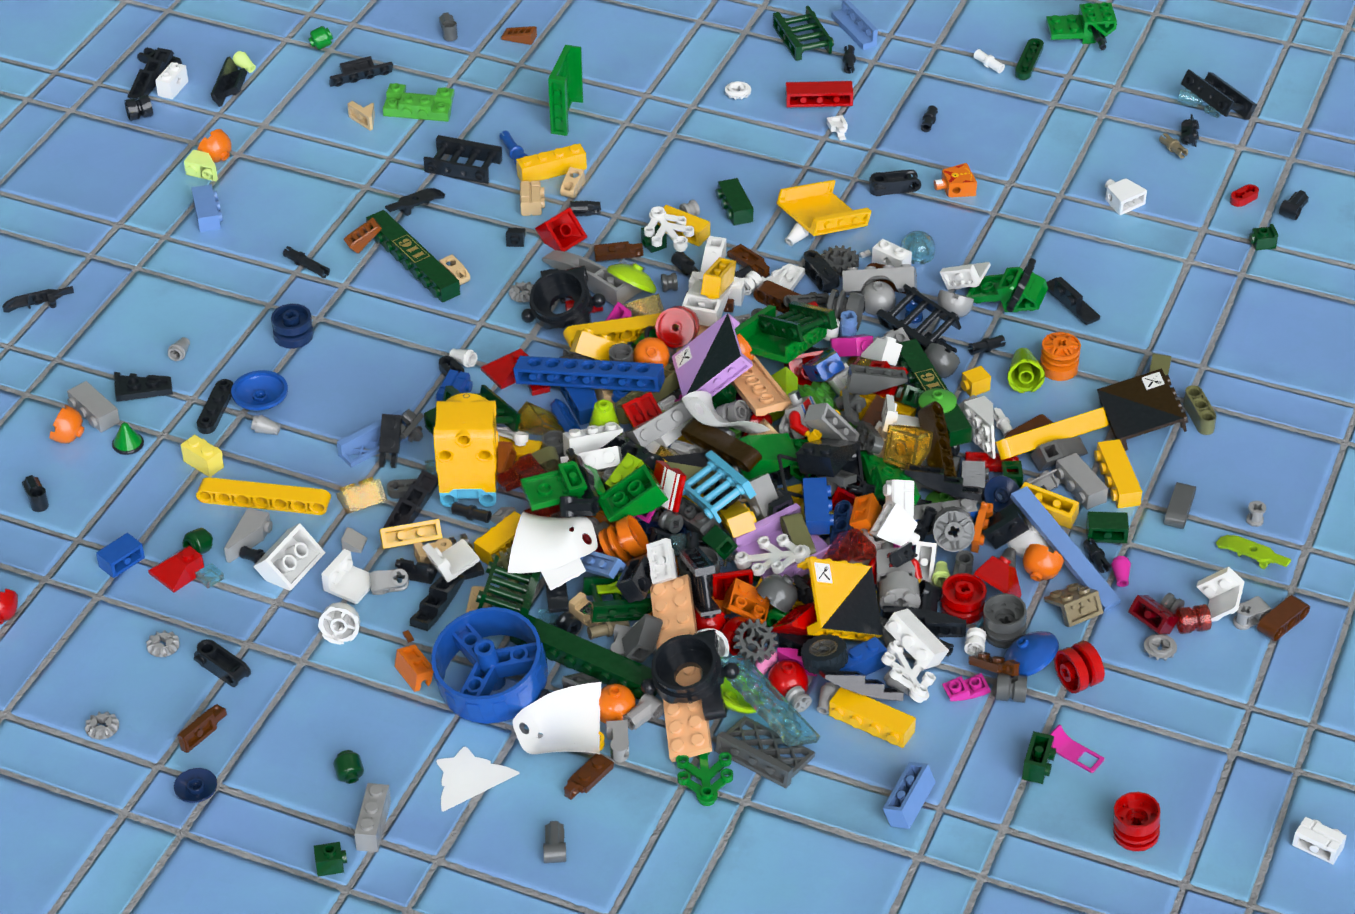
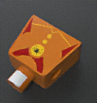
M963 163L943 169L941 179L934 180L935 190L944 189L948 197L976 196L977 181L968 164Z

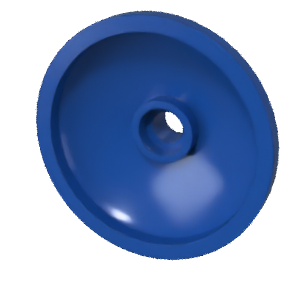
M267 370L246 373L239 377L231 388L234 402L238 406L252 411L271 409L281 403L288 393V385L284 377L276 372Z
M1031 632L1014 641L1003 657L1005 661L1015 660L1020 663L1019 675L1030 676L1045 668L1054 659L1059 649V641L1050 632Z

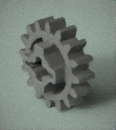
M835 245V248L828 247V251L824 250L823 254H821L838 274H842V271H846L847 268L859 267V255L856 254V250L851 251V247L845 249L844 245L841 248Z
M758 618L754 623L751 619H748L746 624L742 622L739 625L740 628L735 630L734 633L736 635L732 638V641L737 643L733 648L740 650L737 655L743 654L745 656L744 661L750 658L751 663L754 664L758 659L761 664L765 659L769 660L772 657L771 654L773 655L776 652L774 647L778 645V642L774 639L777 637V634L771 633L773 627L767 628L766 621L760 624ZM747 631L746 638L743 639V634ZM766 643H768L767 649H766V651H764V649H765V646H764V645H765Z

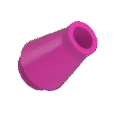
M1117 556L1113 559L1111 567L1117 586L1125 587L1129 584L1131 562L1125 556Z

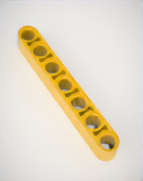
M661 313L572 325L563 331V336L570 348L576 331H583L584 328L594 331L593 335L599 337L600 334L611 337L610 341L617 342V340L633 342L645 331L646 327L652 326L655 328L656 320Z
M1104 407L999 440L995 444L1001 460H1005L1035 450L1039 445L1053 440L1072 438L1109 426Z
M210 477L202 479L196 493L199 501L208 504L314 515L325 514L331 500V494L324 489Z

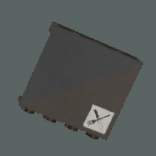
M1162 368L1097 389L1100 404L1104 407L1113 435L1116 440L1120 439L1125 451L1128 450L1127 439L1176 423H1180V427L1183 428L1184 432L1187 431V415L1185 412H1181L1183 410L1179 399H1175L1177 398L1174 387L1170 388L1171 381L1169 375H1165Z

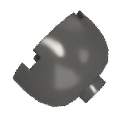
M931 343L924 352L939 376L947 378L953 375L960 364L959 357L953 351L950 353L945 351V346Z
M771 574L756 588L762 598L765 599L767 597L771 601L770 604L785 613L790 612L798 597L797 589L793 584L794 580L787 574L783 576Z

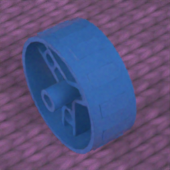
M488 607L469 611L449 623L439 634L433 646L431 655L432 669L440 694L451 711L471 722L489 724L513 719L523 708L537 701L546 686L548 665L543 643L536 628L529 619L513 610ZM496 635L513 636L524 640L528 644L496 649L494 642L483 638ZM459 651L473 664V668L460 692L455 691L444 682L446 669ZM526 674L513 687L490 695L492 691H497L504 687L506 683L505 677Z

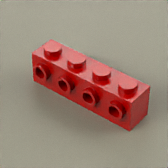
M852 81L786 82L787 108L853 106Z

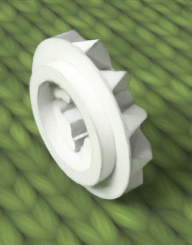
M731 82L725 87V95L735 100L748 98V95L751 94V87L745 82Z

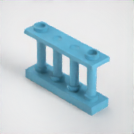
M710 450L705 454L709 461L707 466L685 481L682 496H688L703 509V512L710 520L713 518L720 523L722 520L717 514L720 509L739 495L744 494L751 499L757 494L744 476ZM710 472H717L693 490L691 488ZM720 479H725V481L722 484H720L706 496H700L703 492H705L707 489H709L711 486L717 483ZM735 486V489H733L731 492L725 495L714 505L710 504L712 500H714L716 497H718L720 494L726 491L729 487L733 488Z

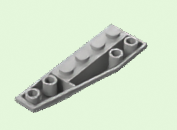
M554 250L542 258L543 262L558 270L585 266L588 274V289L595 294L601 293L605 296L606 301L614 306L618 301L623 304L643 291L615 277L607 271L606 267L576 254Z

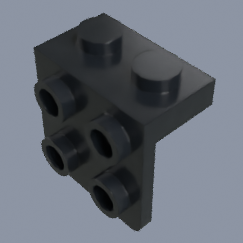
M1012 503L987 518L990 519L989 527L983 533L992 546L998 549L1028 531L1029 527L1021 510L1015 503Z

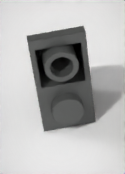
M645 614L622 638L625 657L640 663L647 659L655 650L663 624L662 619Z

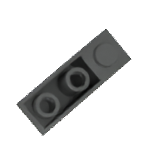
M1079 436L1057 439L1041 444L1031 453V456L1038 470L1041 471L1055 466L1058 459L1074 453L1081 457L1088 454Z
M682 496L679 513H673L681 515L684 521L683 524L691 532L698 533L699 539H702L715 524L721 529L719 523L713 518L710 520L703 512V509Z

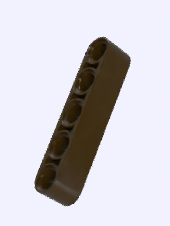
M934 401L918 411L927 464L929 467L945 468L944 476L957 477L942 406L937 401Z
M694 417L681 430V434L689 442L708 452L712 450L720 458L745 472H750L762 459L759 451L716 427L702 424Z

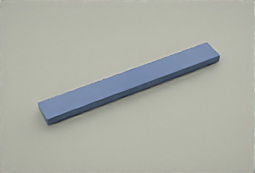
M1026 486L1011 493L1010 498L1053 551H1057L1063 557L1064 564L1081 585L1088 586L1099 592L1103 611L1105 612L1119 605L1121 599L1032 491Z

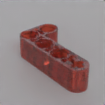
M853 528L840 532L822 559L830 558L832 561H848V563L853 559L856 562H863L873 559L876 556L877 550L876 546L860 530ZM809 578L807 583L812 587L811 578Z

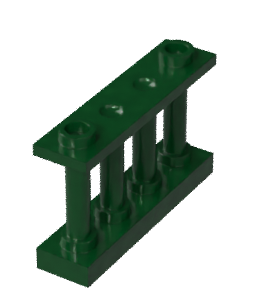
M806 6L805 15L786 19L779 12L773 13V28L795 61L802 60V53L806 50L824 47L829 54L832 53V47L834 46L833 38L829 36L816 17L815 12L809 6ZM803 21H807L808 23L795 27L788 26L789 24L799 23ZM802 31H814L813 33L803 34L799 36L794 35V33ZM816 38H818V39L820 40V41H817V42L808 43V44H803V45H802V43H800V42H802V41H807V40L816 39Z
M797 301L790 302L789 312L779 316L758 315L759 327L762 333L797 342L804 341L802 333L816 327L829 330L838 328L834 310Z
M481 385L480 393L477 395L489 401L496 400V424H505L513 432H517L521 422V414L486 385ZM445 386L443 401L461 393L453 386Z
M496 555L494 562L489 561L486 570L489 576L484 591L479 590L476 602L479 603L478 609L482 608L484 603L499 608L513 610L527 618L541 571L532 572V575L528 574L527 576L520 573H508V569L496 566L500 557ZM495 573L524 583V585L494 576L493 574ZM490 583L519 592L521 595L492 586ZM487 593L517 602L518 605L489 596Z
M618 575L614 579L604 576L583 578L582 593L586 596L592 595L594 600L590 615L592 623L640 620L645 614L652 612L651 598H645L640 602L628 603L627 600H622L619 593L598 594L596 585L614 583L618 581ZM612 594L614 600L602 601L601 595Z

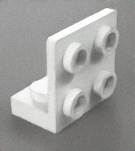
M990 262L942 268L940 274L948 290L965 287L974 288L980 285L991 264Z
M886 394L881 414L883 431L891 435L901 434L908 438H920L919 418L898 414V411H896L897 403H894V396Z
M664 538L647 544V558L649 560L652 584L676 579L678 574L671 539Z
M461 539L442 553L437 547L433 548L429 543L422 547L431 563L447 582L455 579L480 561L479 556L464 539Z
M344 549L322 572L323 590L358 604L371 590L370 573L353 566L351 551Z
M1229 566L1197 582L1196 587L1209 599L1204 620L1207 624L1218 621L1228 614H1233L1239 608L1244 581Z

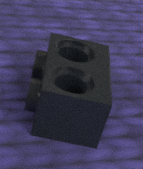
M645 555L629 560L616 584L628 603L644 600L652 586L649 560Z

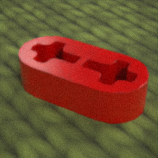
M1248 184L1233 191L1230 203L1233 206L1242 207L1256 200L1259 188L1256 185Z

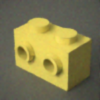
M194 434L181 444L183 461L206 476L212 477L224 468L222 451L208 443L205 439H201Z

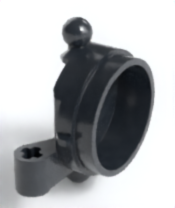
M585 266L567 270H556L543 275L535 282L530 292L531 309H525L521 314V318L526 323H530L535 319L545 329H563L571 325L592 323L590 312H592L593 306L597 308L604 306L606 299L601 293H597L593 297L591 296L587 286L588 274ZM570 298L574 301V306L566 312L554 314L551 311L553 303L558 299Z
M715 629L694 633V635H679L667 640L657 649L652 660V678L644 679L641 682V690L647 695H651L657 690L658 695L670 704H690L702 699L703 713L706 721L727 717V711L721 684L724 683L725 677L728 679L736 678L739 675V667L735 663H728L723 667L718 653L719 644ZM695 666L703 671L701 680L695 684L681 686L676 682V676L683 668Z

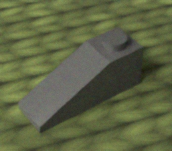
M850 364L846 388L852 395H868L907 383L908 378L905 370Z

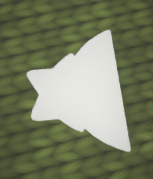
M463 747L454 758L437 759L438 766L444 772L442 786L445 787L441 796V810L444 812L520 774V772L506 766L490 764L491 761L475 757L467 747Z

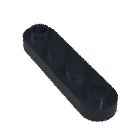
M221 379L215 384L197 420V429L200 433L210 434L216 430L232 397L231 388L233 382L231 380Z

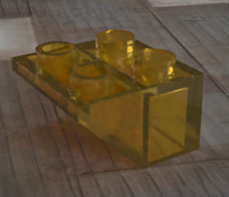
M373 477L358 482L359 486H356L355 483L340 488L341 492L336 493L339 502L347 514L387 501L380 478L376 480Z

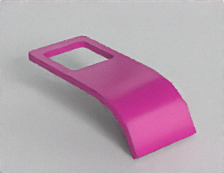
M1061 724L1050 733V735L1054 736L1053 748H1056V753L1088 772L1093 773L1104 761V757L1068 737ZM1084 752L1099 759L1091 768L1077 761Z

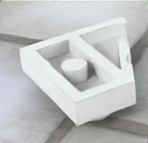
M787 264L781 269L771 272V276L767 278L762 276V283L769 280L793 291L805 275V268Z

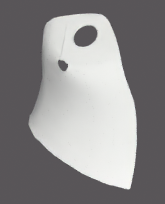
M694 391L681 398L690 414L702 424L712 427L731 426L742 432L759 434L770 430L768 427L755 422L736 421L730 423L717 414L713 406L712 395L708 392Z
M522 512L512 545L508 573H532L551 570L592 553L598 547L592 522L584 516L556 518ZM571 527H574L573 532L569 531ZM584 533L590 536L592 540L590 545L583 541L582 535Z
M601 682L560 689L543 696L523 708L513 719V728L523 750L529 754L588 752L600 755V734L598 733L600 731L599 698L601 696ZM521 722L528 726V734L521 732L519 728ZM538 733H542L543 737L538 738Z

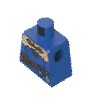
M832 347L802 365L811 382H824L845 369L838 353Z

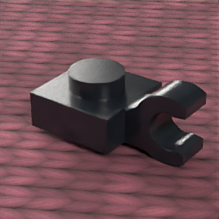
M639 448L635 457L641 459L648 469L654 473L657 459L652 454H646Z

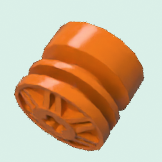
M1055 332L1047 335L1042 341L1040 364L1044 369L1045 377L1055 381H1066L1074 378L1079 366L1080 341L1074 335L1064 332Z
M632 515L623 517L616 522V526L609 525L607 529L604 528L598 533L604 553L617 557L624 563H628L632 556L637 558L647 553L646 545L649 544L648 538L639 522Z

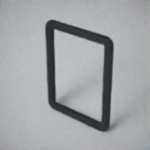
M778 454L777 459L783 490L791 496L803 499L802 494L787 490L781 459L797 462V458Z

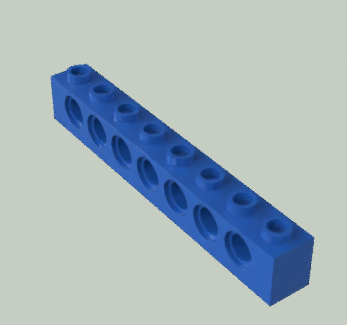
M519 356L513 368L516 384L660 392L665 381L663 364Z

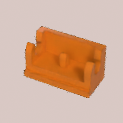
M873 493L855 497L849 524L854 527L856 533L861 537L863 536L861 529H867L869 533L882 512V507Z
M414 644L397 649L394 667L413 691H420L421 683L426 680L425 684L429 686L434 672L431 663Z

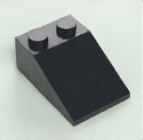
M824 438L804 443L796 452L800 473L835 477L859 449L861 442Z

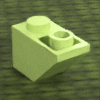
M193 149L184 160L186 175L217 182L216 165L209 153Z

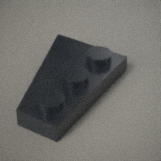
M114 372L117 402L173 394L172 380L169 376L148 375L147 377H137V374L130 373L129 376H124L120 372Z

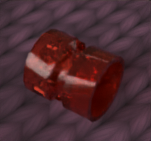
M1206 604L1195 605L1192 609L1190 607L1176 609L1175 615L1179 617L1176 625L1180 634L1191 633L1195 629L1197 632L1211 629V614Z

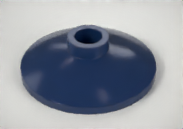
M993 477L984 487V500L986 503H993V511L997 513L1014 503L1010 496L1011 493L1019 490V487L1009 477ZM997 494L1002 495V500L998 498Z
M203 768L189 769L181 773L174 782L176 796L182 801L189 803L202 802L210 798L217 789L216 776L211 771Z

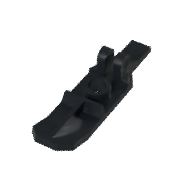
M427 188L401 197L398 202L386 205L385 209L389 212L399 209L406 216H409L411 209L423 203L428 205L429 201L444 198L445 193L435 188Z
M73 286L57 290L46 289L15 296L6 301L2 308L4 313H9L25 306L31 309L30 305H39L47 301L50 308H55L56 300L63 295L74 293Z

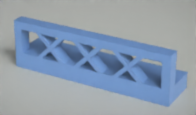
M842 0L841 9L832 12L831 18L863 50L877 46L878 29L849 0Z
M398 410L392 414L402 415L404 412ZM382 419L337 441L338 456L351 468L380 453ZM368 446L375 447L372 450H364ZM351 455H359L352 460L349 458Z
M595 551L581 557L586 572L614 579L618 572L622 573L626 567V564L621 559Z

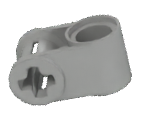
M403 569L378 570L369 574L371 592L374 595L403 591L409 585L408 574ZM397 577H401V583H398Z
M1256 596L1239 604V608L1236 611L1237 615L1233 619V625L1237 629L1247 630L1258 625L1259 621L1272 608L1261 597Z

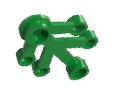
M710 752L697 755L699 756L700 769L689 762L687 755H678L676 758V766L679 769L686 770L678 773V783L694 791L697 800L703 806L713 805L718 798L717 792L726 783L733 781V771L728 768L723 769L732 763V756L728 752H722L719 755V761L710 769L708 765V755ZM720 772V778L710 786V780ZM690 774L701 780L702 786L691 780Z

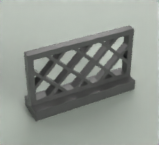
M746 716L740 719L726 733L721 731L717 735L715 752L719 754L722 752L730 753L732 761L784 788H787L791 784V779L815 757L814 751ZM747 725L753 729L743 730L742 727ZM759 735H767L770 739H760ZM740 736L741 740H738L734 737ZM745 736H755L756 739L746 740ZM777 744H784L788 748H778ZM762 745H773V748L763 749ZM801 753L805 757H795V754ZM780 754H790L791 758H781ZM786 764H793L794 767L792 768Z

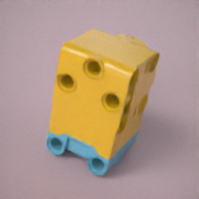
M461 393L448 398L446 401H437L434 449L441 504L445 507H452L453 503L457 502V499H479L481 505L486 507L493 506L496 503L498 490L496 400L489 401L477 394Z

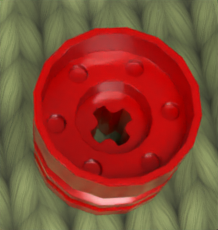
M1129 792L1122 795L1114 805L1113 833L1114 839L1120 846L1131 851H1145L1152 848L1158 842L1161 811L1156 799L1146 793Z

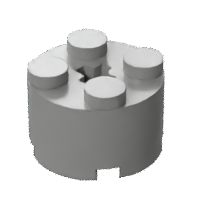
M894 571L886 574V578L879 581V600L882 610L883 606L919 608L921 603L919 582L915 576H910L906 571Z

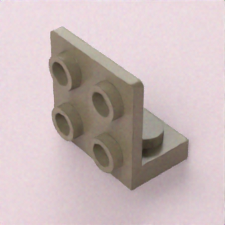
M1078 583L1070 584L1064 590L1052 591L1049 596L1044 597L1045 602L1061 607L1064 623L1067 627H1072L1103 614L1099 592L1088 586H1081Z

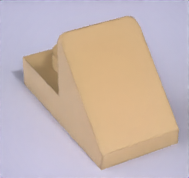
M354 101L347 103L349 117L368 130H373L375 119L374 103L365 107L358 105Z

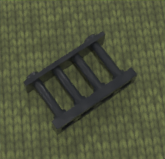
M1188 69L1181 82V85L1225 117L1228 116L1232 109L1245 119H1250L1257 106L1256 103L1213 72H1208L1206 78L1202 79Z
M438 135L436 138V155L434 158H423L424 171L427 173L489 184V166L491 163L501 164L502 147ZM444 154L453 155L450 161L441 160ZM459 157L469 158L465 164L457 163ZM475 160L484 161L481 167L473 166Z
M907 284L903 286L906 296L890 312L880 309L876 313L881 325L894 331L903 327L909 339H917L923 351H925L929 344L934 343L951 325L958 330L961 329L960 318L956 313H950L922 295L915 287L911 288ZM912 300L919 304L904 320L896 318ZM924 309L932 312L917 328L912 329L908 326ZM937 317L945 321L930 337L922 335Z
M700 547L679 550L681 560L690 570L695 610L701 617H715L716 614L721 613V609L711 598L709 585L710 574L716 573L715 565Z

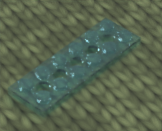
M744 655L720 657L723 667L728 663L737 664L739 675L734 679H726L744 697V700L756 710V713L769 724V727L781 737L783 743L788 746L817 743L820 735L749 659L744 661Z

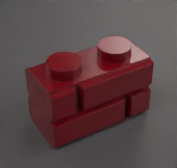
M1137 595L1128 611L1158 634H1170L1179 619L1177 615L1149 595Z

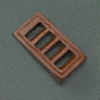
M537 27L507 28L501 36V40L532 45L537 37Z
M371 218L348 234L344 241L353 251L359 253L382 228L374 218Z
M498 442L497 472L502 484L507 483L517 455L512 442Z

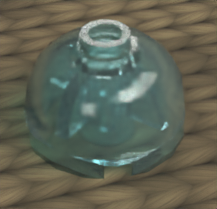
M913 231L902 239L900 247L912 252L911 264H914V261L925 264L934 258L935 243L929 234L923 231Z

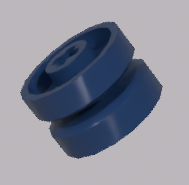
M286 304L276 308L272 313L273 337L275 343L288 349L300 348L307 345L313 339L312 317L307 307L300 304Z

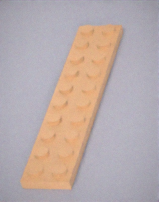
M700 325L697 336L708 329L709 326ZM754 355L752 360L753 366L732 381L731 384L756 416H765L768 413L784 411L791 404L790 398Z
M689 575L676 577V579L664 583L652 584L650 594L653 616L663 621L656 643L657 649L673 637L697 633L691 578ZM695 666L683 668L677 674L676 682L681 686L695 684L701 680L702 670ZM663 699L670 760L676 762L678 755H687L690 758L712 752L709 721H706L704 718L702 699L690 704H670Z

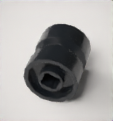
M148 95L139 96L137 100L134 98L124 100L125 109L130 121L137 120L140 116L144 118L153 116V108Z

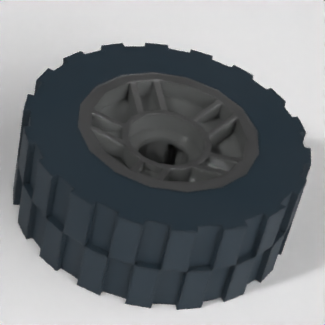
M823 634L807 640L802 645L803 647H801L803 666L809 673L817 675L819 670L839 671L848 663L846 642L837 635Z

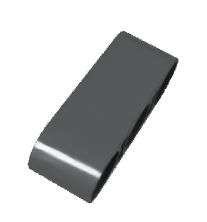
M1176 482L1166 512L1164 525L1184 529L1195 496L1196 486Z

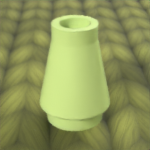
M238 51L234 54L233 61L236 66L245 68L249 73L255 70L256 66L245 52Z
M938 561L932 575V583L942 588L944 581L951 575L945 561Z

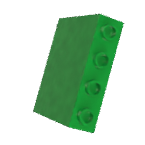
M572 45L564 46L548 78L551 134L567 136L569 133V108L572 102L583 103L581 47Z
M768 305L735 328L736 335L741 334L751 346V354L786 364L825 338L827 334V329L816 327L802 333L804 341L797 342L762 333L759 327L758 315L763 314L776 317V306Z

